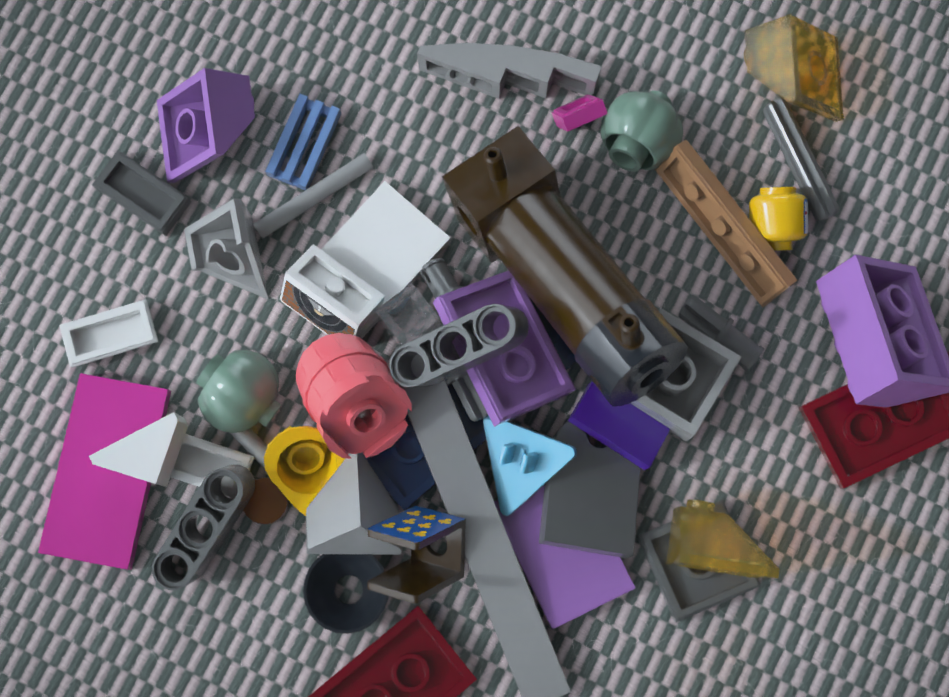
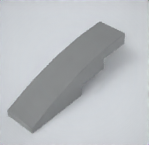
M479 43L420 46L417 52L420 71L500 99L505 84L543 98L547 97L552 83L583 95L590 94L593 96L602 66L559 53L513 45Z

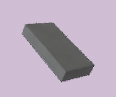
M117 150L92 184L96 190L165 237L192 202L186 195L119 150Z

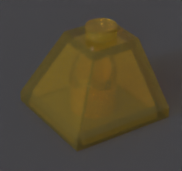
M791 14L745 30L746 48L744 50V61L747 66V72L788 103L835 122L844 120L838 37Z
M689 499L687 500L686 507L679 506L673 509L666 564L755 579L779 578L780 568L728 514L714 512L715 503Z

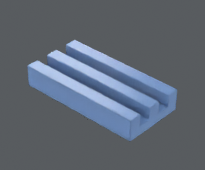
M299 94L265 170L267 176L302 190H307L312 183L340 119V109L331 106V108L324 105V102L318 100L314 102L309 100L308 96ZM306 110L310 111V114L302 129L299 139L295 145V148L291 154V157L287 163L285 170L281 171L280 169L295 138L298 128L302 122ZM321 115L326 117V120L299 178L294 176Z

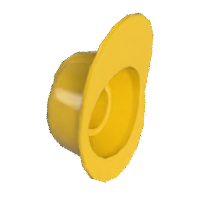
M312 426L287 427L268 444L264 454L265 471L271 481L304 516H306V509L345 460V458L329 450L318 429Z

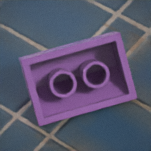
M854 255L816 281L821 296V305L827 314L834 336V345L840 354L848 379V388L856 404L887 408L949 393V356L915 266Z

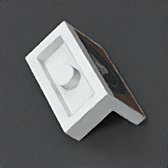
M314 244L286 271L280 296L282 303L325 334L343 333L352 334L359 337L361 328L382 306L385 295Z

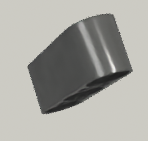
M499 304L486 305L400 346L390 358L389 369L391 376L395 382L404 387H429L436 385L522 344L528 335V320L524 313L516 307ZM501 314H505L509 319L510 328L508 334L500 340L494 334L493 326L496 318ZM459 334L463 335L467 344L466 352L460 359L456 358L452 351V342ZM417 354L421 355L425 364L424 371L419 378L413 374L411 369L412 360Z
M229 465L210 472L203 480L152 564L153 577L162 588L179 590L199 579L205 572L255 491L254 477L246 467ZM224 476L231 477L236 482L238 492L234 499H230L222 493L221 481ZM199 515L207 517L212 524L213 532L210 538L202 536L198 532L196 521ZM174 555L181 556L186 561L188 566L186 576H182L174 570L172 565Z

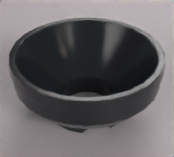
M322 554L313 562L304 580V602L309 614L319 625L335 633H355L370 627L385 610L389 596L368 590V580L385 572L384 567L371 554ZM348 575L358 578L363 586L362 596L353 604L343 603L336 595L338 581Z

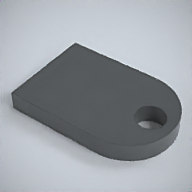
M566 422L558 429L553 438L574 446L577 450V455L545 484L539 544L621 558L634 556L641 468L606 445L604 448L592 446L587 439L586 432L572 423Z

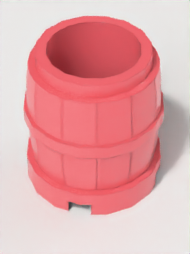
M343 333L325 335L312 342L303 352L296 369L297 386L303 399V405L311 419L317 423V429L330 451L342 458L351 459L349 454L363 452L365 457L368 458L376 456L392 447L405 433L408 426L405 418L408 408L412 412V403L403 386L395 382L391 376L390 369L383 357L378 355L362 338Z

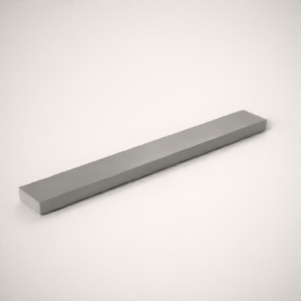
M417 354L412 360L411 369L413 374L419 378L424 371L425 364L421 355ZM445 380L429 387L410 388L403 386L412 403V412L408 408L407 414L446 511L450 515L466 518L465 558L521 697H561L570 693V688Z

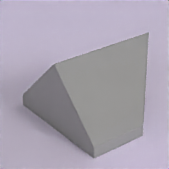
M241 199L230 200L184 229L192 271H201L268 299L253 218Z
M363 453L349 454L351 459L345 458L306 509L307 554L401 555L402 546L368 537L369 527L399 514V508Z

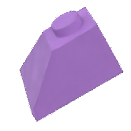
M203 68L157 100L167 183H176L224 155L255 118L254 98L251 93L249 76Z

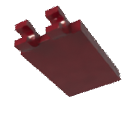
M848 384L799 407L840 489L849 487L949 439V393L886 408L856 404Z
M417 606L308 697H457L477 679L421 608Z

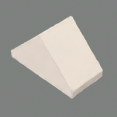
M173 412L89 456L93 465L167 487L188 424L184 417Z

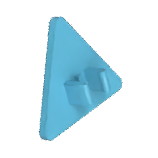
M489 416L483 419L500 512L503 515L508 516L514 513L577 455V450L574 446L507 421L494 427Z

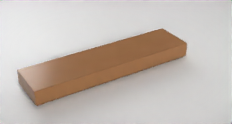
M687 139L677 144L669 158L655 171L762 308L798 280Z

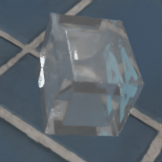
M412 283L375 310L378 321L399 347L441 327L440 317Z

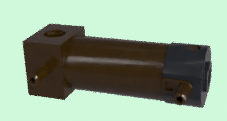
M519 126L442 176L458 221L491 263L497 259L503 262L574 353L577 363L613 407L624 406L638 400L664 382L678 368L686 356L688 346L649 299L644 298L560 196L555 169Z

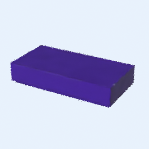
M593 381L588 384L568 419V422L643 470L651 467L670 431L668 427L631 403L613 407Z

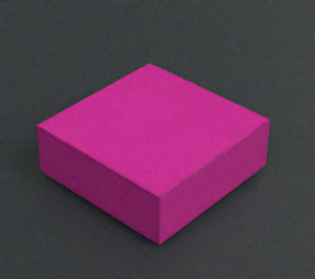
M590 94L553 110L554 112H551L556 126L567 132L607 114L603 99Z

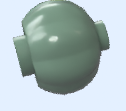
M656 90L650 92L632 91L623 93L610 104L607 114L602 118L600 133L603 144L609 151L610 159L620 168L636 172L640 169H657L667 160L673 152V148L682 142L683 126L667 95Z
M235 350L226 359L216 354L196 381V384L203 388L198 397V405L203 417L209 424L223 432H243L258 423L267 427L282 406L275 400L279 388L277 371L273 364L258 352Z

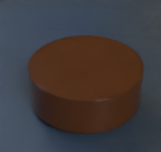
M260 478L255 480V491L243 511L255 523L274 524L286 515L290 501L270 478Z

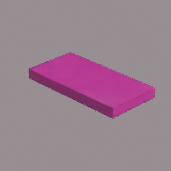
M80 373L38 553L132 570L151 482L93 465L89 456L165 417L172 391Z

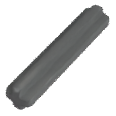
M779 98L771 101L763 109V114L802 194L807 198L808 206L815 220L822 221L834 216L839 211V206L787 100Z

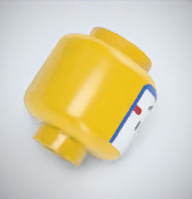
M796 187L760 188V195L754 196L749 202V219L774 251L793 250V241L802 240L808 234V201L804 195L796 193Z

